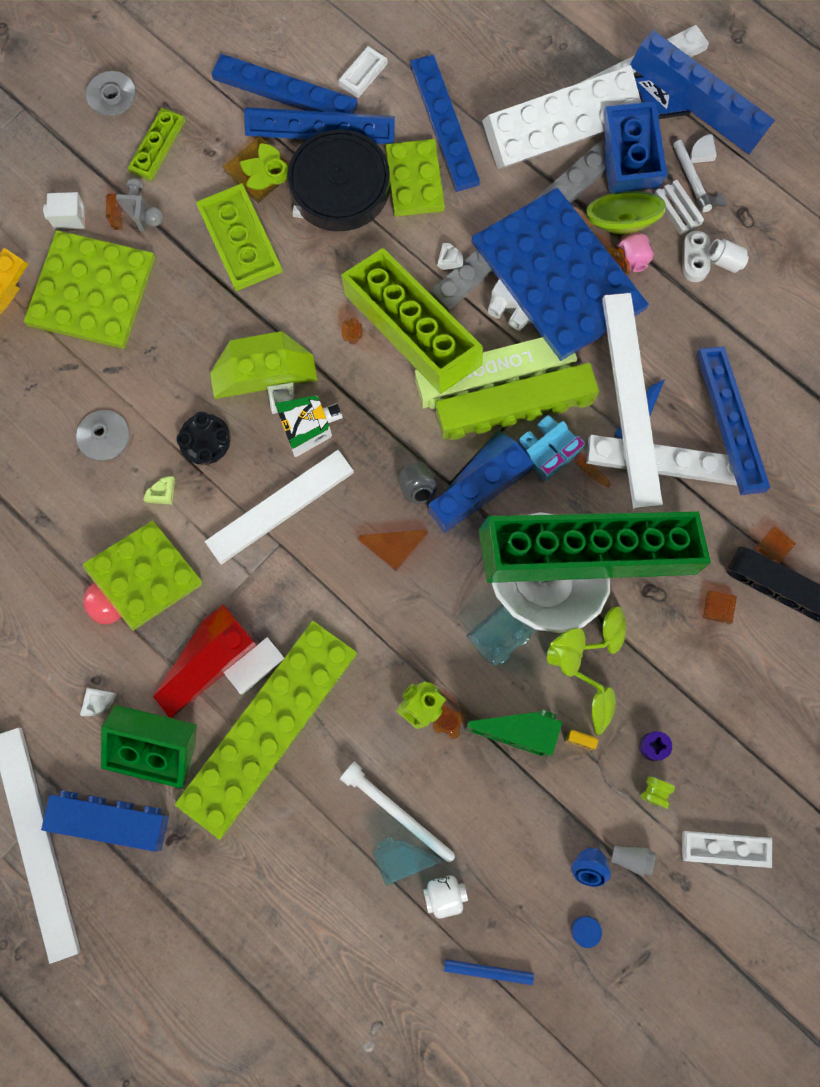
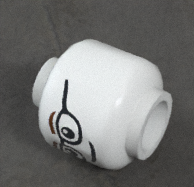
M453 875L433 879L428 882V889L423 890L428 913H433L438 919L462 913L463 902L468 901L464 883L458 884L457 879Z

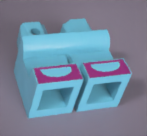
M549 415L541 420L537 426L545 436L538 440L531 431H528L518 442L533 462L532 469L543 482L547 481L580 454L586 444L579 436L575 437L568 430L564 421L558 424Z

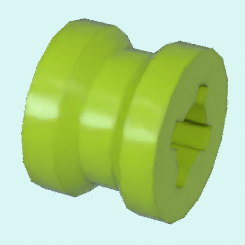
M648 776L646 780L647 789L642 792L640 799L668 809L670 805L668 798L670 794L674 793L676 787L665 781Z

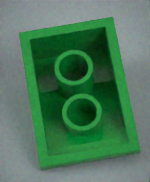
M540 710L537 713L532 712L469 721L465 731L547 758L553 755L563 722L556 720V714Z

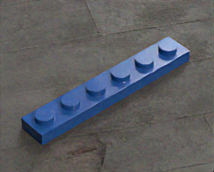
M220 54L211 73L215 81L304 111L354 114L358 106L356 98L224 54Z
M434 54L411 60V70L455 192L479 186L480 179Z
M250 107L244 109L245 136L309 139L324 131L343 129L361 133L376 144H393L395 142V116Z
M725 346L701 348L696 355L740 495L767 492L771 487Z

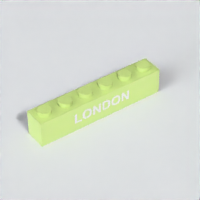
M543 337L483 352V365L442 394L418 370H415V383L422 407L435 409V402L574 367L577 357L574 353L560 361Z

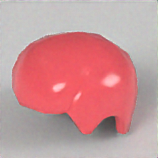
M93 582L87 588L83 598L85 610L93 621L99 624H112L120 619L121 616L95 582Z

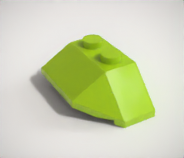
M282 331L230 340L210 372L214 399L268 390L267 386L293 382L296 385L318 381L313 354Z

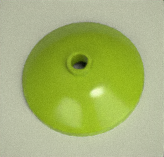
M641 191L618 192L593 201L587 207V219L600 229L625 235L641 231L656 223L664 215L666 204L663 198L653 193Z

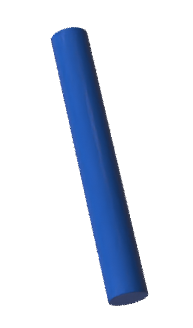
M445 959L444 972L533 985L534 973Z

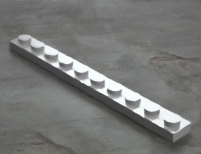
M605 137L534 200L558 187L571 204L606 172ZM476 250L463 261L462 267L455 268L430 291V294L449 312L490 276L493 270L478 250Z

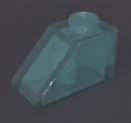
M393 837L376 843L378 849L373 851L385 886L440 863L438 855L401 839L394 842Z

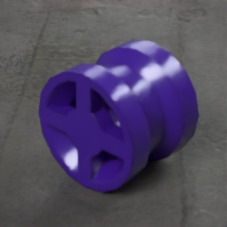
M654 731L644 735L639 744L642 755L651 761L663 760L672 751L670 737L661 731Z

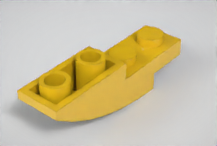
M3 248L0 253V315L20 290L16 284L29 263L6 248Z

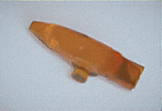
M584 457L578 459L576 464L592 479L608 488L611 486L609 480L596 465L586 464Z

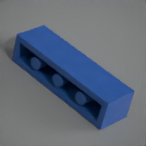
M61 790L60 795H49L41 827L42 831L154 852L162 850L169 815L161 814L162 808L145 806L143 811L133 809L134 803L118 800L116 805L105 804L106 798L92 795L88 796V800L78 799V793Z

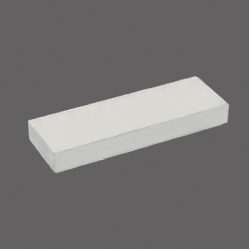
M682 831V861L772 868V838Z

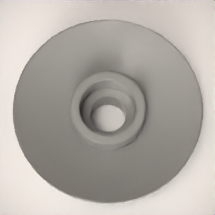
M106 71L96 75L86 88V100L93 111L103 116H116L124 113L132 106L136 97V89L132 80L126 74L118 71Z
M99 410L87 415L79 424L76 433L79 449L88 458L96 461H108L119 456L127 447L130 438L127 422L118 413L110 410ZM104 429V433L101 436L96 435L98 430Z

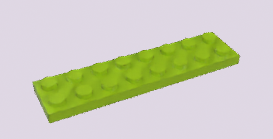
M312 621L174 805L221 840L358 653Z

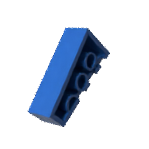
M498 430L441 496L429 503L428 512L445 533L529 474L533 462L515 440Z

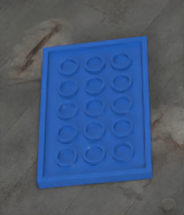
M558 187L472 236V244L496 276L502 281L560 361L607 334L602 300L605 295L631 293L634 317L648 308L649 303Z

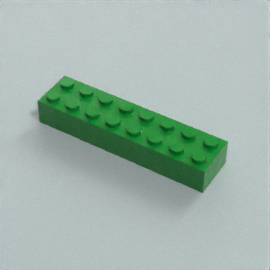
M699 511L488 516L479 528L487 583L697 575L711 564Z

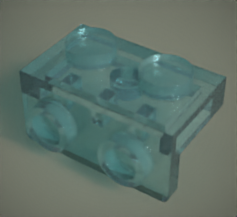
M502 604L468 633L466 637L485 661L496 666L505 662L516 647L527 643L531 638V634L536 629L513 617Z

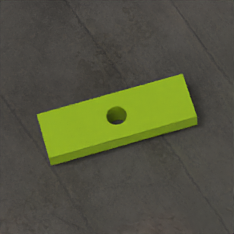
M161 107L128 166L129 173L152 182L185 123L184 116Z

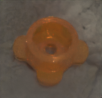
M443 706L441 707L443 711L438 721L433 724V729L436 733L443 732L448 734L451 739H455L460 735L459 728L461 723L465 721V715L462 712L456 713L450 710L449 707ZM451 720L452 724L447 725L446 721Z

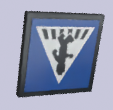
M642 75L634 76L641 103L656 101L659 119L691 114L690 110Z

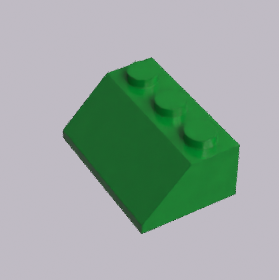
M115 705L101 727V769L183 789L196 745L197 724Z

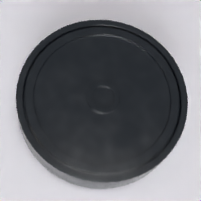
M336 129L312 136L300 145L289 164L288 185L293 204L305 220L321 229L350 231L368 224L383 210L390 193V171L385 154L373 140L355 131Z

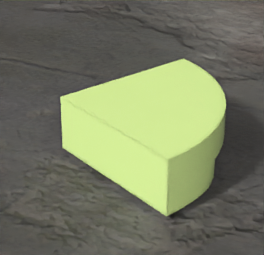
M173 476L161 478L151 488H148L143 501L145 503L172 505L175 478Z

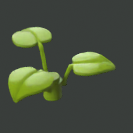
M621 606L612 607L606 614L603 622L604 640L602 642L585 644L584 631L581 628H572L552 641L547 651V662L549 665L561 667L565 676L571 677L575 675L597 689L598 693L594 696L592 702V718L596 736H600L605 731L613 718L616 708L615 693L611 687L604 689L601 684L578 672L581 665L583 650L608 647V652L611 654H615L620 650L626 636V619Z

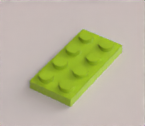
M243 183L195 202L235 292L283 272Z

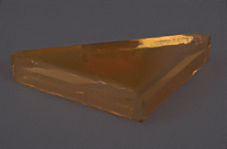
M424 529L360 535L357 539L394 571H397L428 535V531Z

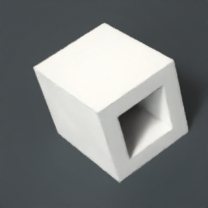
M78 192L47 193V204L43 205V213L45 219L49 220L54 230L85 228V204Z

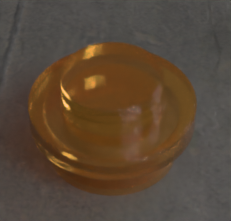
M350 318L343 322L342 337L344 341L350 344H357L358 340L362 338L363 327L357 318Z

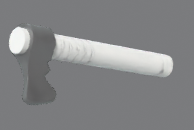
M682 140L674 142L673 148L697 198L696 203L701 212H708L713 207L726 206L727 201L722 194L718 193L716 198L706 194Z

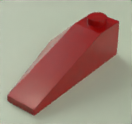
M224 604L201 622L153 696L169 718H173L225 675L224 672L257 646Z

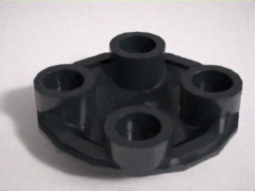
M201 411L184 422L176 441L181 453L187 460L199 465H209L225 456L230 447L231 435L228 426L221 418Z

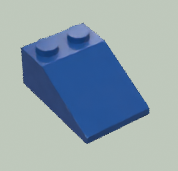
M656 101L605 107V158L609 193L659 188L668 176Z

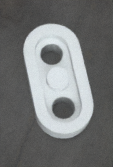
M701 231L690 232L682 244V273L691 282L704 280L710 271V259L707 258L710 239ZM694 240L699 241L701 244H696ZM694 264H699L701 268L695 267Z

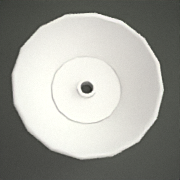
M539 512V513H534V514H530V515H554V514H548V513ZM610 578L492 583L496 597L513 617L536 630L563 633L572 628H583L601 613L610 594Z

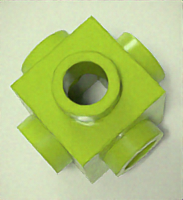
M424 681L416 685L411 684L403 693L402 697L404 700L396 712L416 729L428 726L430 722L433 723L438 719L443 711L441 706L446 699L432 683Z

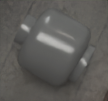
M411 464L405 467L399 475V485L405 499L409 502L425 503L437 491V483L433 473L425 464Z

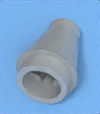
M615 845L611 863L618 864L644 877V874L652 876L656 852L649 851V848Z

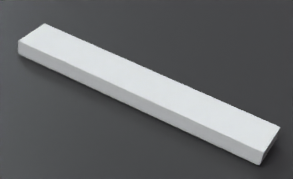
M337 450L204 542L222 565L352 475L354 470L340 451Z

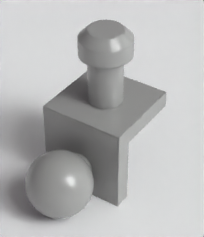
M135 178L128 180V195L117 194L116 196L122 212H125L138 226L140 232H145L146 223L152 227L159 226L163 221V214L156 207L148 208L143 197L139 196V192L143 188L142 182Z

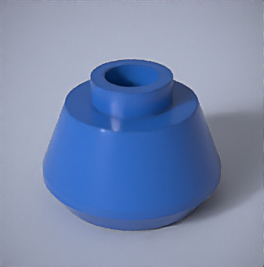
M587 848L581 851L571 864V872L574 878L583 885L599 887L611 878L607 857L599 849Z

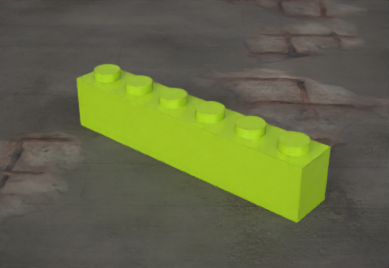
M586 363L435 402V413L443 440L448 438L450 440H458L465 437V434L476 432L477 434L488 432L491 430V427L499 425L509 427L516 424L519 420L527 419L528 421H533L541 418L543 414L550 412L560 414L567 411L570 407L578 406L579 408L590 406L596 400L599 389L591 364Z

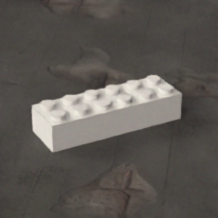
M630 65L495 112L484 118L482 122L497 170L605 133L606 106L641 103V99Z

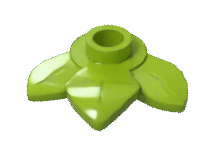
M261 143L259 145V158L240 162L243 172L250 177L247 181V187L251 189L262 190L271 184H281L288 178L287 164L280 159L279 151L268 144Z

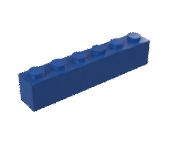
M655 30L641 43L630 63L634 70L677 100L747 154L751 153L775 121V119Z

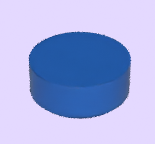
M580 916L574 920L571 926V935L574 941L581 947L591 948L600 942L602 929L594 918Z

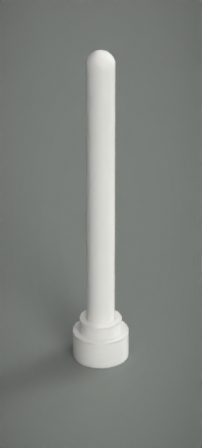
M355 761L349 766L340 778L347 786L352 785L354 788L356 786L446 862L454 860V852L364 777L365 774L361 771L363 769Z

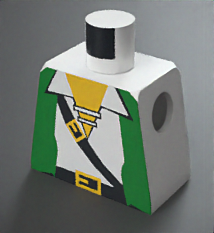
M318 396L275 403L294 457L331 438L332 434L328 423L343 418L337 403L322 408Z

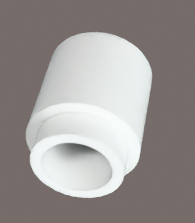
M726 239L714 240L707 253V258L711 260L712 264L733 273L744 269L749 259L746 248Z

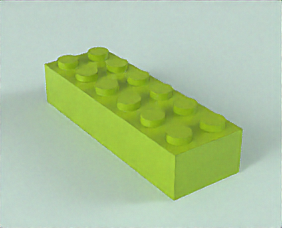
M384 248L341 274L345 296L440 394L483 365V346Z

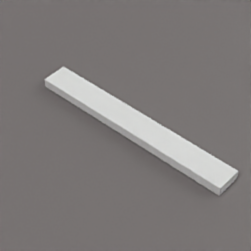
M631 293L605 295L602 300L633 509L659 507L663 503Z
M16 728L0 734V773L49 964L79 954L81 950L50 832L41 830L45 813L22 728Z

